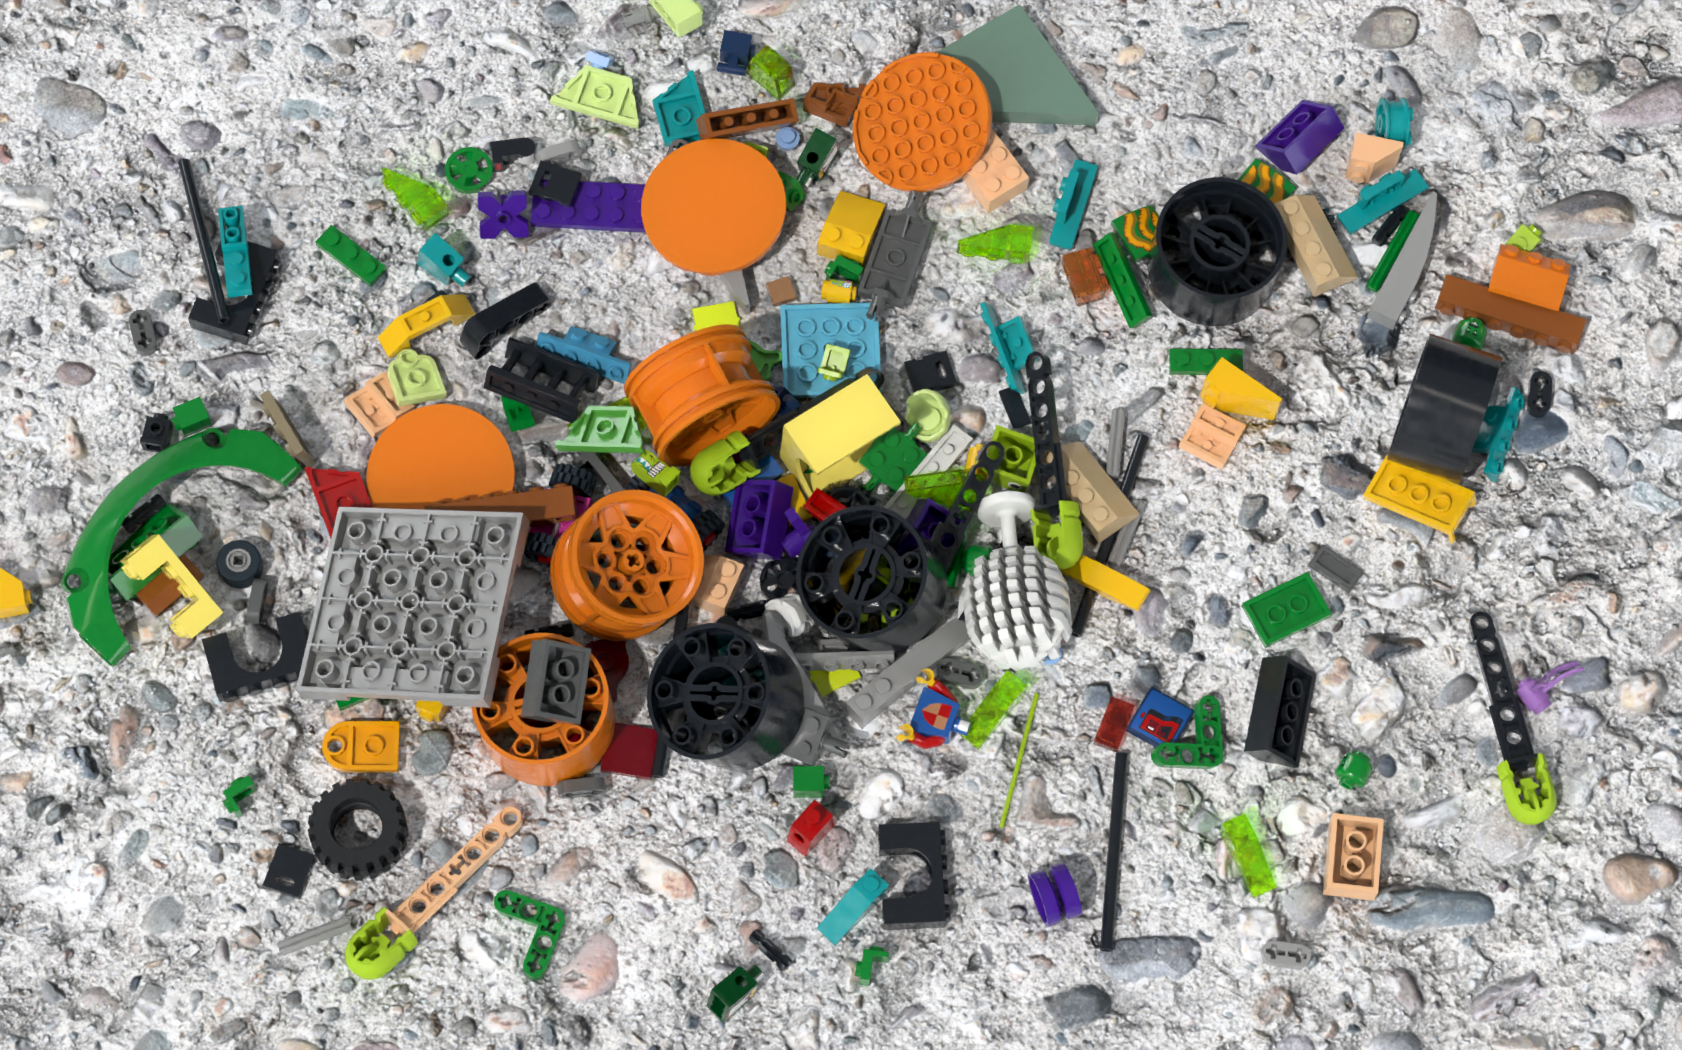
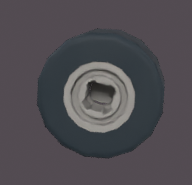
M244 540L231 541L225 544L218 552L216 559L218 572L222 580L230 587L238 589L248 588L252 586L255 577H261L264 569L263 560L258 549L252 543Z

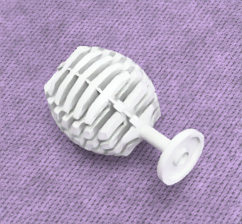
M1017 491L998 492L981 500L976 510L977 516L982 523L1001 528L1003 548L992 550L993 552L990 553L988 561L984 555L975 559L974 577L972 579L969 573H967L962 585L964 588L962 593L967 633L980 654L989 660H993L999 670L1010 669L1011 667L1015 671L1026 670L1025 668L1043 666L1041 663L1045 662L1046 656H1049L1051 660L1059 658L1060 651L1058 648L1061 647L1060 641L1063 637L1067 643L1073 630L1071 628L1072 617L1067 582L1056 563L1046 556H1041L1036 546H1025L1023 549L1017 542L1016 526L1031 519L1030 510L1036 507L1035 499L1032 496Z

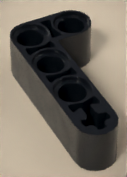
M537 282L531 283L468 319L463 327L459 341L475 360L480 359L490 351L495 339L546 311L551 306L553 300Z

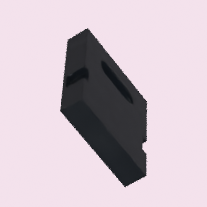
M540 161L529 189V195L549 202L554 200L559 205L570 208L582 178V173ZM549 174L550 177L546 187L541 188L540 185L544 175Z
M946 350L923 356L921 360L916 361V359L904 362L913 393L922 389H930L937 392L957 385ZM937 364L942 365L945 378L939 377L936 368Z
M278 843L264 879L263 888L300 899L308 878V871L314 863L315 855ZM280 877L294 882V885L290 887L275 881Z

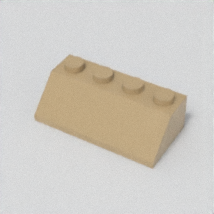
M1294 195L1274 203L1286 227L1287 247L1314 297L1358 279L1353 266L1314 195Z
M1081 441L1061 445L1067 501L1079 503L1080 520L1096 540L1101 543L1138 517L1139 512ZM1051 452L1045 456V463L1047 465L1053 460ZM1051 476L1048 480L1054 486L1056 479L1054 476Z

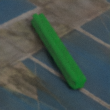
M1412 210L1408 211L1367 282L1366 288L1368 290L1378 292L1420 216L1418 213Z

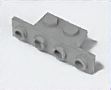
M839 639L817 640L818 653H794L804 672L815 670L832 672L847 669L853 671L862 669L885 670L894 663V650L859 651L851 648Z

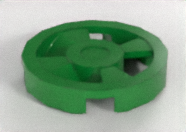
M473 147L461 148L453 152L447 159L445 165L446 180L460 193H478L481 191V188L486 184L489 185L492 180V161L480 149ZM459 155L465 156L466 161L461 162L456 157ZM484 158L488 167L478 169L476 163ZM458 175L461 176V177H459L456 181H454L453 178H452V177L458 176ZM478 178L480 181H482L479 184L473 186L472 181H474L475 179Z

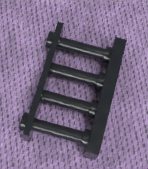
M510 337L505 353L506 362L502 368L490 365L487 369L484 389L573 424L578 418L581 400L578 398L584 389L595 393L600 372ZM516 363L530 368L524 377L511 373ZM539 372L552 376L547 386L533 381ZM561 381L574 385L569 395L556 390Z

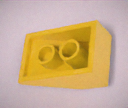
M840 190L817 242V255L835 260L839 254L848 260H856L864 267L886 204Z
M1223 357L1205 378L1200 398H1202L1206 405L1212 408L1215 407L1219 411L1268 420H1275L1282 402L1281 397Z

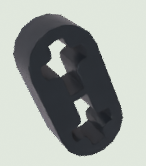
M1537 371L1529 380L1527 411L1535 418L1544 417L1551 406L1552 378L1547 372ZM1538 379H1542L1544 384L1541 391H1538L1539 385L1536 383ZM1538 398H1541L1540 404L1544 406L1541 410H1537L1535 405Z

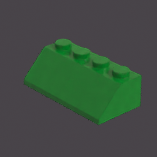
M170 503L111 551L108 565V584L126 601L135 598L136 594L162 572L161 567L164 565L162 564L144 580L130 579L121 568L124 564L120 560L151 535L159 534L178 558L187 550L196 547L199 540L204 537L188 515Z

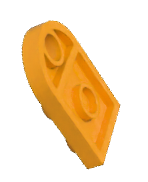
M343 721L335 724L326 732L322 742V750L327 763L332 768L347 773H398L400 722ZM333 741H339L342 743V748L338 752H331L328 749L329 744Z

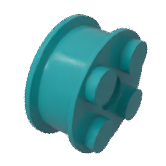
M1381 97L1378 100L1375 113V136L1404 142L1402 150H1405L1406 146L1412 143L1410 122L1413 121V108L1408 106L1407 100L1404 97H1401L1398 101H1387L1386 98Z

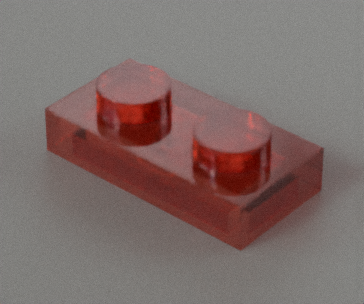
M1111 696L1093 744L1117 753L1135 705Z

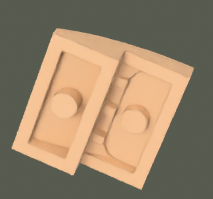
M386 371L366 381L365 387L345 397L344 404L372 438L382 434L396 419L415 408L414 404L398 407Z
M1203 403L1178 448L1222 470L1244 432L1246 425Z

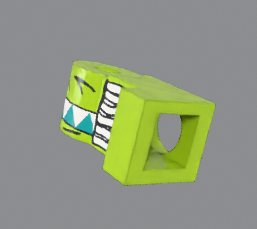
M648 450L641 453L631 464L634 474L663 497H666L679 483L681 471L674 466L670 468Z

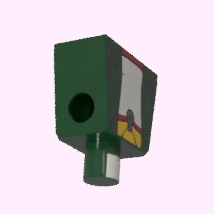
M815 128L797 161L800 173L796 179L804 188H808L812 179L820 182L840 153L837 139L818 128Z
M752 965L747 971L739 966L711 989L706 1007L725 1024L755 995L758 986L757 982L764 976L763 972L756 965Z

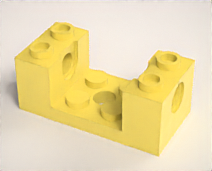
M159 534L151 535L120 560L124 564L121 567L124 573L130 579L144 580L163 564L164 566L161 569L165 575L179 583L177 587L179 592L186 599H192L169 618L172 622L170 628L178 637L192 639L223 613Z

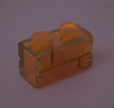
M1091 248L1065 254L1062 258V266L1076 305L1079 307L1090 302L1103 300L1106 290H1108V283L1105 276H1100L1098 270L1100 268V261L1097 254L1093 255Z

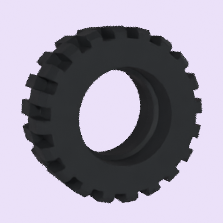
M353 778L346 779L347 784L340 786L339 782L333 784L331 792L328 793L325 790L320 794L321 801L314 802L312 806L313 814L309 815L308 836L318 860L332 874L339 873L340 878L347 880L351 876L354 877L355 881H363V876L368 875L370 879L378 877L377 872L383 870L386 873L391 869L390 864L392 862L397 863L401 858L400 852L405 851L407 845V820L399 799L395 798L394 793L389 788L385 790L383 784L377 781L371 784L369 779L361 778L360 782H354ZM362 809L377 814L382 822V831L378 839L370 846L353 850L342 847L336 841L334 835L335 826L341 817L348 812Z

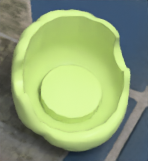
M922 389L914 392L906 402L908 408L905 418L908 425L911 427L915 422L918 424L917 427L920 426L922 428L916 435V438L922 442L931 443L939 440L947 433L951 424V409L948 402L934 390Z

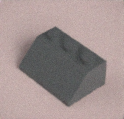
M548 639L532 641L521 717L545 722L580 725L591 649Z

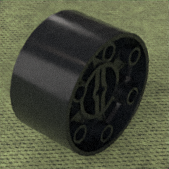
M1212 177L1197 180L1182 187L1164 205L1149 249L1147 260L1148 275L1156 295L1174 314L1199 325L1226 326L1250 317L1269 298L1283 264L1287 250V232L1283 218L1274 203L1263 192L1240 180ZM1200 211L1202 219L1193 229L1181 218L1187 214ZM1228 214L1242 219L1249 225L1244 227L1238 220L1228 216ZM1168 234H1172V235H1175L1177 238H1174V237H1171V236H1167V235H1168ZM1255 238L1260 242L1252 243L1250 239ZM1162 246L1169 250H1178V260L1168 262ZM1268 250L1272 269L1251 263V253L1257 254ZM1238 285L1245 291L1237 294H1228L1229 290Z
M1430 333L1413 377L1387 460L1459 483L1485 416L1502 357Z
M858 505L833 513L820 522L810 533L799 554L796 567V585L798 595L806 612L819 626L834 637L859 651L894 650L895 652L916 643L936 623L946 600L947 573L943 559L934 544L905 518L884 507ZM880 527H887L883 532H879ZM870 529L869 539L854 541L853 536ZM906 530L914 536L919 547L900 557L893 548ZM835 554L837 557L832 565L831 573H825L830 560ZM918 559L917 566L909 569V563ZM909 581L921 582L912 605H909L904 601L908 593ZM837 598L843 605V608L836 614L831 624L824 609V604ZM900 606L899 614L892 617L891 612ZM868 615H884L888 627L872 633H866ZM851 616V624L847 627H843V624L846 622L848 617Z
M706 623L683 631L662 650L654 663L649 677L647 707L656 733L673 751L685 757L723 769L744 771L770 762L788 746L801 721L804 707V689L796 664L780 646L730 625ZM728 645V656H719L718 649ZM760 662H762L766 680L760 681L751 673ZM734 675L738 686H728L721 684V682ZM714 709H726L730 713L718 719ZM719 733V742L722 744L723 751L707 755L706 751L712 734Z

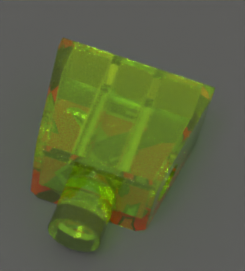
M768 45L763 47L750 60L746 74L778 101L795 87L792 66Z

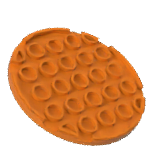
M915 53L891 62L866 85L860 95L861 99L857 110L854 112L853 140L858 156L874 177L891 188L905 192L914 190L918 193L934 191L948 186L960 179L975 165L989 140L992 127V106L986 87L977 74L965 63L954 57L939 53Z
M717 138L686 144L666 156L648 178L641 201L643 225L654 249L675 267L706 276L722 275L723 273L735 270L737 272L761 259L780 236L787 210L785 189L773 164L759 151L744 143Z
M434 404L414 409L402 415L385 429L376 441L369 457L366 481L369 499L373 508L424 510V506H431V503L434 501L452 503L457 498L468 497L470 500L480 499V496L484 494L504 495L505 492L514 489L516 475L515 464L509 445L502 433L491 421L469 408L452 404Z

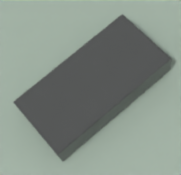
M1325 545L1320 547L1308 564L1310 568L1348 594L1364 573Z

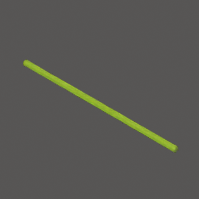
M1034 693L1000 820V828H1004L1039 697L1038 693Z

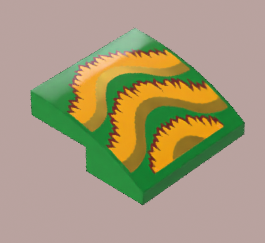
M1257 158L1250 163L1238 178V180L1248 183L1263 192L1273 203L1288 198L1296 188L1280 173Z
M1152 205L1126 213L1111 222L1112 227L1135 263L1147 258L1149 255L1151 241L1159 218Z

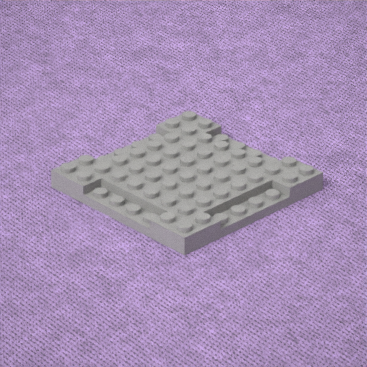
M339 507L296 692L303 699L350 701V697L439 701L445 706L490 708L500 665L497 653L515 569L520 567L530 524L529 519L524 513Z

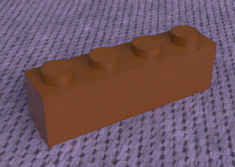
M794 98L704 113L696 119L700 140L725 139L792 127L799 122Z

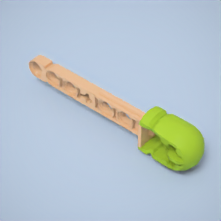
M509 806L502 809L492 819V823L485 825L439 871H435L393 912L385 907L376 912L375 920H368L347 943L345 960L349 969L355 975L366 980L378 979L389 973L405 957V951H411L418 945L414 933L505 843L506 837L510 839L521 828L523 820L521 812L517 808ZM509 814H514L518 817L516 823L512 825L504 823V818ZM489 832L499 833L500 836L495 842H488L485 839ZM478 849L482 853L478 859L472 860L467 857L469 851ZM453 868H454L455 870L460 869L461 874H460V875H457V874H453V875H452L451 870H452ZM436 884H442L445 890L439 895H434L431 893V888ZM415 903H426L424 911L417 913L412 910ZM390 924L392 925L390 930L397 936L399 934H402V936L398 937L395 943L388 948L391 941L381 933Z

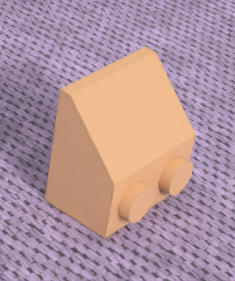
M1356 132L1349 154L1345 178L1350 179L1354 183H1369L1392 170L1397 165L1404 142Z
M704 555L702 579L698 590L691 600V605L721 617L726 616V611L730 608L743 579L744 564L721 555Z

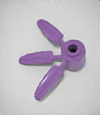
M1576 661L1565 663L1547 672L1539 680L1537 678L1531 680L1530 677H1527L1517 685L1519 690L1516 693L1527 709L1538 715L1552 705L1547 691L1564 678L1584 671V668L1580 666L1571 669L1548 682L1547 680L1553 675L1579 666V663Z

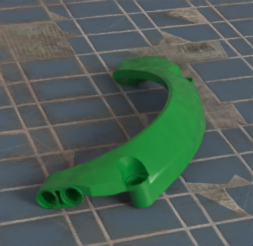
M209 428L187 437L160 451L128 474L105 497L89 519L69 557L61 579V587L70 594L66 600L72 627L79 632L80 638L110 666L114 667L131 650L113 613L108 588V565L111 549L125 517L141 497L162 481L174 475L203 467L219 466L249 470L274 480L287 488L303 469L278 443L269 438L265 433L232 428L226 436L217 428ZM207 434H213L214 436H216V446H210L207 444ZM74 575L78 577L80 581L78 588L69 587L67 584L69 576Z

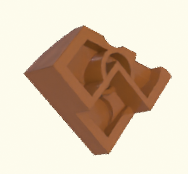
M814 82L804 97L803 111L846 128L861 99L860 95L866 85L859 84L858 88L844 87V83L829 85Z

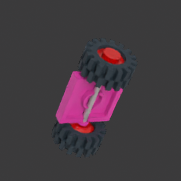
M560 463L554 467L549 486L554 488L553 486L556 484L565 483L574 488L579 518L593 504L591 496L597 479L596 476H593L591 472H587L584 468L580 469L576 465L573 467L568 463L567 465ZM574 521L531 527L529 531L530 536L524 550L526 558L531 559L534 563L537 562L540 566L545 565L546 568H550L551 557L557 541Z

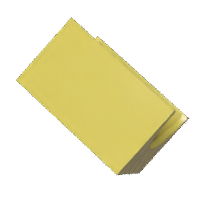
M868 374L786 423L783 426L780 458L790 473L794 475L797 483L809 499L816 488L820 490L826 488L831 491L830 484L834 483L836 487H840V481L843 480L846 484L867 471L858 461L876 438L900 425L901 421ZM807 464L809 465V470L812 469L814 473H803L807 470Z

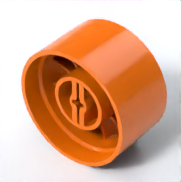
M527 634L506 642L498 649L497 657L500 659V665L494 692L500 684L508 687L504 701H492L490 708L471 707L472 714L487 753L504 773L526 784L556 786L561 781L580 778L600 762L613 737L615 708L603 669L591 653L588 673L592 677L587 678L585 691L592 687H596L598 690L593 695L585 694L583 710L602 711L592 733L575 724L545 722L521 717L528 672H525L523 667L529 665L532 641L548 639L584 647L580 643L558 634ZM488 710L497 711L494 717H486ZM511 727L519 736L509 751L506 752L498 747L491 740L490 736ZM577 733L581 735L579 741H569V737L572 734ZM562 744L566 751L564 755L540 760L541 747L549 748ZM523 745L531 746L530 751L522 754L518 752Z

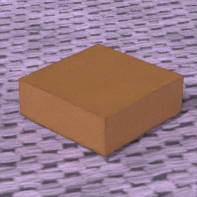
M789 276L766 283L773 307L797 300Z

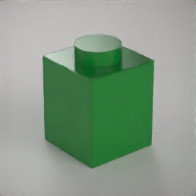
M200 397L173 407L175 416L171 419L176 431L182 430L184 437L212 427Z
M793 766V798H824V789H829V774H824V766Z

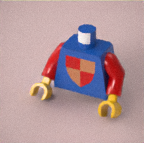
M921 669L926 674V680L919 676L916 678V681L919 684L928 685L922 690L910 725L904 724L898 727V729L904 731L905 735H897V740L902 742L908 739V742L922 749H930L941 746L943 743L949 744L954 732L967 736L970 731L971 722L959 718L961 709L957 698L943 683L934 678V673L931 669Z

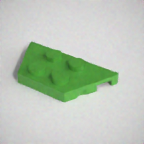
M588 406L581 414V417L569 427L571 432L563 441L558 439L555 442V447L558 451L645 452L637 412L634 407Z

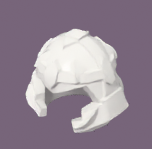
M789 593L785 597L770 600L765 604L766 610L764 615L768 612L771 613L784 637V629H789V636L794 637L801 633L809 632L816 623L806 612L798 594Z

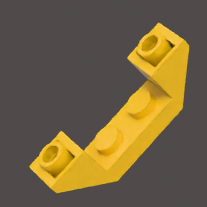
M465 294L440 295L398 316L378 336V340L390 359L402 350L410 349L409 340L450 320L456 326L470 319L476 313Z

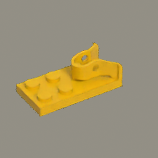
M1386 455L1364 492V499L1444 532L1448 535L1449 542L1454 543V532L1468 508L1474 507L1477 503L1475 492L1446 479L1387 460L1388 455Z

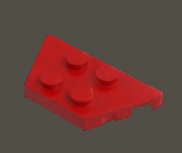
M313 467L305 468L330 539L339 507L373 508L359 472H342L335 469L323 470L314 469Z

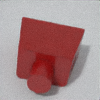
M814 800L791 825L787 842L806 857L837 823V819L820 803Z

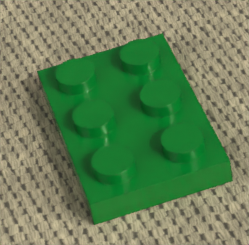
M1308 572L1247 600L1241 605L1265 648L1320 623L1332 615Z

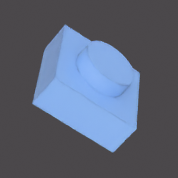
M591 49L587 51L585 60L590 61L592 67L604 70L605 67L613 66L615 57L596 49Z

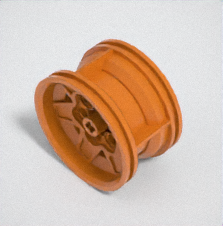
M731 324L716 325L684 335L648 356L630 373L625 381L624 393L629 399L631 406L641 412L654 437L652 446L659 460L669 467L691 465L699 452L720 439L726 440V436L735 430L741 434L746 433L747 436L767 425L780 408V399L772 384L763 380L750 355L751 344L746 338L743 329L739 326Z
M644 490L618 491L595 502L560 536L553 550L550 564V579L553 593L565 615L586 633L610 641L638 639L653 632L667 619L681 611L694 597L703 575V547L699 534L690 518L672 501L659 494ZM629 523H633L638 526L636 528H632ZM600 528L602 542H589L593 533ZM612 538L617 539L619 541L620 548H616L613 546L611 542ZM636 541L643 544L644 551H640L636 547ZM598 558L606 561L607 568L599 565ZM647 564L655 568V574L647 570ZM587 571L600 577L596 589L592 585ZM609 580L617 584V591L610 588ZM660 582H668L664 593H662L660 588ZM634 583L640 585L642 594L634 590ZM626 598L634 602L638 608H625L618 605Z

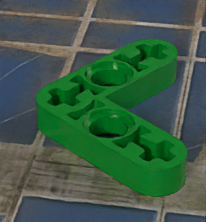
M1204 696L1195 703L1196 744L1165 742L1157 745L1151 751V759L1155 765L1163 768L1212 769L1221 764L1223 760L1220 704L1214 696ZM1207 704L1208 707H1211V711L1208 712L1207 709L1203 708V705ZM1205 726L1213 729L1214 736L1212 739L1204 735L1203 729ZM1184 749L1191 752V762H1186L1182 758V751ZM1161 751H1163L1164 754L1174 753V756L1164 759V756H1160L1159 753ZM1209 753L1211 756H1214V760L1211 761L1210 758L1200 759V755L1203 756Z
M502 890L494 897L496 911L506 917L537 927L524 959L523 969L528 978L532 980L540 979L548 969L565 926L564 913L557 907L509 890ZM506 897H509L510 903L514 905L518 904V900L521 901L518 906V913H514L515 907L510 905L502 908L499 901L505 900ZM527 905H533L536 907L537 913L535 916L527 918L522 914L523 908ZM557 914L560 922L554 923L552 933L548 932L550 922L547 918ZM542 937H547L552 941L550 948L547 950H541L537 946V941ZM536 952L540 956H547L546 959L540 957L539 967L541 970L531 973V968L528 965H533L537 958L536 954L532 953Z

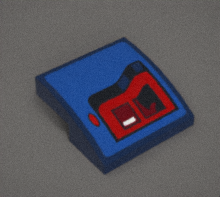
M1151 686L1125 731L1153 747L1165 742L1178 743L1194 715V710Z

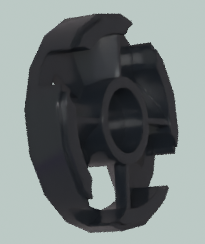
M785 556L781 560H774L773 562L771 560L764 566L760 575V588L766 599L785 597L792 588L798 593L796 579H794L792 574L796 570L798 560ZM779 565L781 571L778 573L772 569L774 566ZM775 585L776 588L771 593L767 592L765 587Z

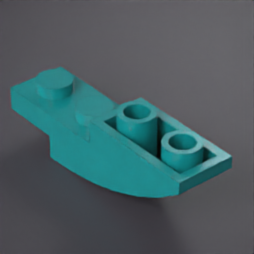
M243 206L218 208L227 296L231 298L252 295V275Z

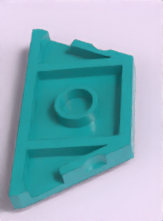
M690 70L686 73L685 78L678 83H673L666 92L659 94L652 100L663 143L666 147H669L676 139H683L688 143L700 140L696 119L705 113L694 71ZM681 143L679 147L675 146L674 148L678 149L684 146V144Z

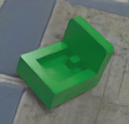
M779 171L778 174L785 189L787 210L791 212L806 198V194L797 179Z
M838 254L835 261L831 260L828 263L824 273L826 274V280L830 278L835 279L838 274L859 285L863 277L864 268L856 260H848Z
M501 396L504 413L511 432L535 426L529 406Z
M250 776L235 779L231 782L230 787L223 790L226 798L222 801L230 814L235 812L238 818L243 815L236 803L257 791Z
M871 946L869 949L863 950L862 961H857L855 976L860 977L859 985L869 986L873 961L888 963L889 952H885L884 948Z

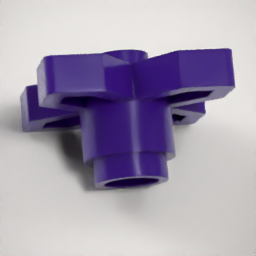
M525 190L511 191L508 195L496 196L492 191L478 192V210L488 215L480 221L481 239H495L503 228L514 238L529 236L528 219L519 214L527 208Z
M790 507L784 514L794 530L784 537L785 540L781 544L793 559L795 556L799 557L806 539L814 528L811 524L806 526L793 507Z

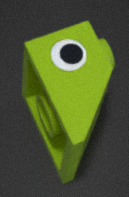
M996 425L991 441L1002 444L1005 449V455L998 470H994L993 480L1003 488L1025 493L1030 485L1036 466L1034 438ZM989 446L987 456L995 460L999 455V451L995 446Z

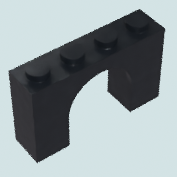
M220 240L215 252V258L218 265L224 266ZM248 241L253 280L252 295H248L240 303L227 305L230 321L226 324L218 323L213 302L197 297L188 317L191 328L246 345L248 339L252 338L255 334L257 317H261L264 312L265 303L263 302L266 295H270L274 285L272 280L275 274H279L281 270L282 260L278 250Z
M300 612L275 618L282 642V653L273 667L262 672H249L238 666L234 660L226 632L202 639L219 702H233L238 700L239 696L246 694L251 696L258 695L264 689L271 687L275 689L283 688L289 682L298 680L308 640Z
M940 822L879 824V856H915L927 865L931 873V883L922 894L912 898L882 900L883 930L945 928L946 920H950V905L945 904L944 895L949 894L948 879H943V870H947L946 854L942 855L941 845H946L945 830H940Z

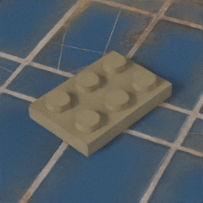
M269 390L261 394L260 397L264 402L261 407L265 414L274 422L273 427L277 434L285 441V447L289 454L295 458L298 464L303 462L306 467L316 464L282 404Z

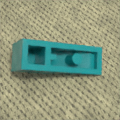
M870 868L820 923L817 930L836 946L888 894L889 884Z

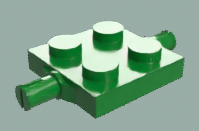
M914 422L906 434L898 431L896 428H892L876 438L858 461L871 476L863 487L865 491L869 488L872 493L880 483L888 486L896 493L922 462L927 453L919 448L913 440L922 430L920 426L917 427L918 424Z

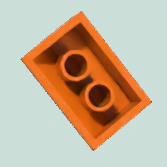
M1500 244L1492 268L1488 291L1559 311L1571 264L1566 263L1562 259L1544 257L1538 252L1520 250L1514 245Z

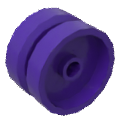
M1060 862L1050 866L1049 877L1042 870L1028 874V882L1034 903L1046 927L1060 923L1061 912L1069 920L1081 916L1082 908L1078 892L1065 863Z

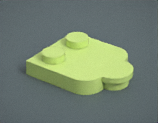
M404 349L389 364L387 376L398 407L445 399L447 393L436 362L432 357L418 355L412 349Z

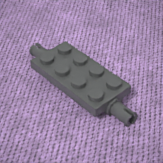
M910 191L905 208H902L901 211L895 212L887 209L857 291L858 296L872 300L866 317L870 320L873 319L875 313L874 321H881L886 304L904 309L933 225L932 222L923 220L918 213L924 199V195L921 192H918L916 197V191Z
M803 707L798 729L788 746L781 753L809 765H815L819 754L825 750L846 758L848 751L843 749L850 750L851 744L831 736L829 725L832 717Z

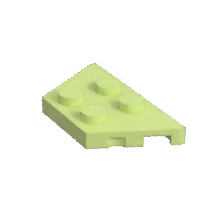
M585 65L575 78H571L565 84L564 89L557 95L554 94L550 99L551 105L635 129L639 128L632 78Z

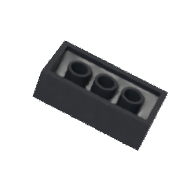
M1286 655L1262 658L1244 752L1260 761L1292 768L1299 767L1316 678L1314 672Z

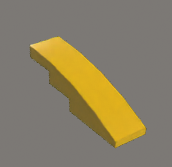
M1082 554L1074 566L1060 570L1062 575L1072 578L1077 584L1092 589L1100 596L1135 611H1139L1151 591L1131 578Z

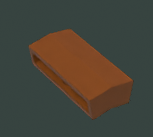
M184 554L179 557V560L199 583L204 578V575ZM161 572L136 594L139 601L155 618L160 616L183 595L177 589L179 583L173 578L169 579L164 572Z

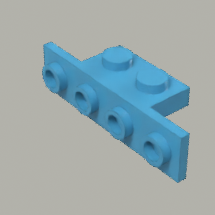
M573 326L570 327L563 339L541 331L538 334L537 348L598 371L600 376L625 384L630 373V362L611 356L616 348V341Z

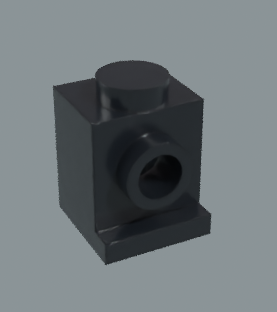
M155 413L153 417H146L143 434L140 437V444L143 450L159 453L169 447L174 426L167 415ZM153 428L160 429L158 432H153Z

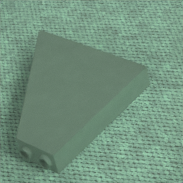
M1020 4L936 52L962 61L977 74L990 97L992 122L1094 126L1098 123V110Z

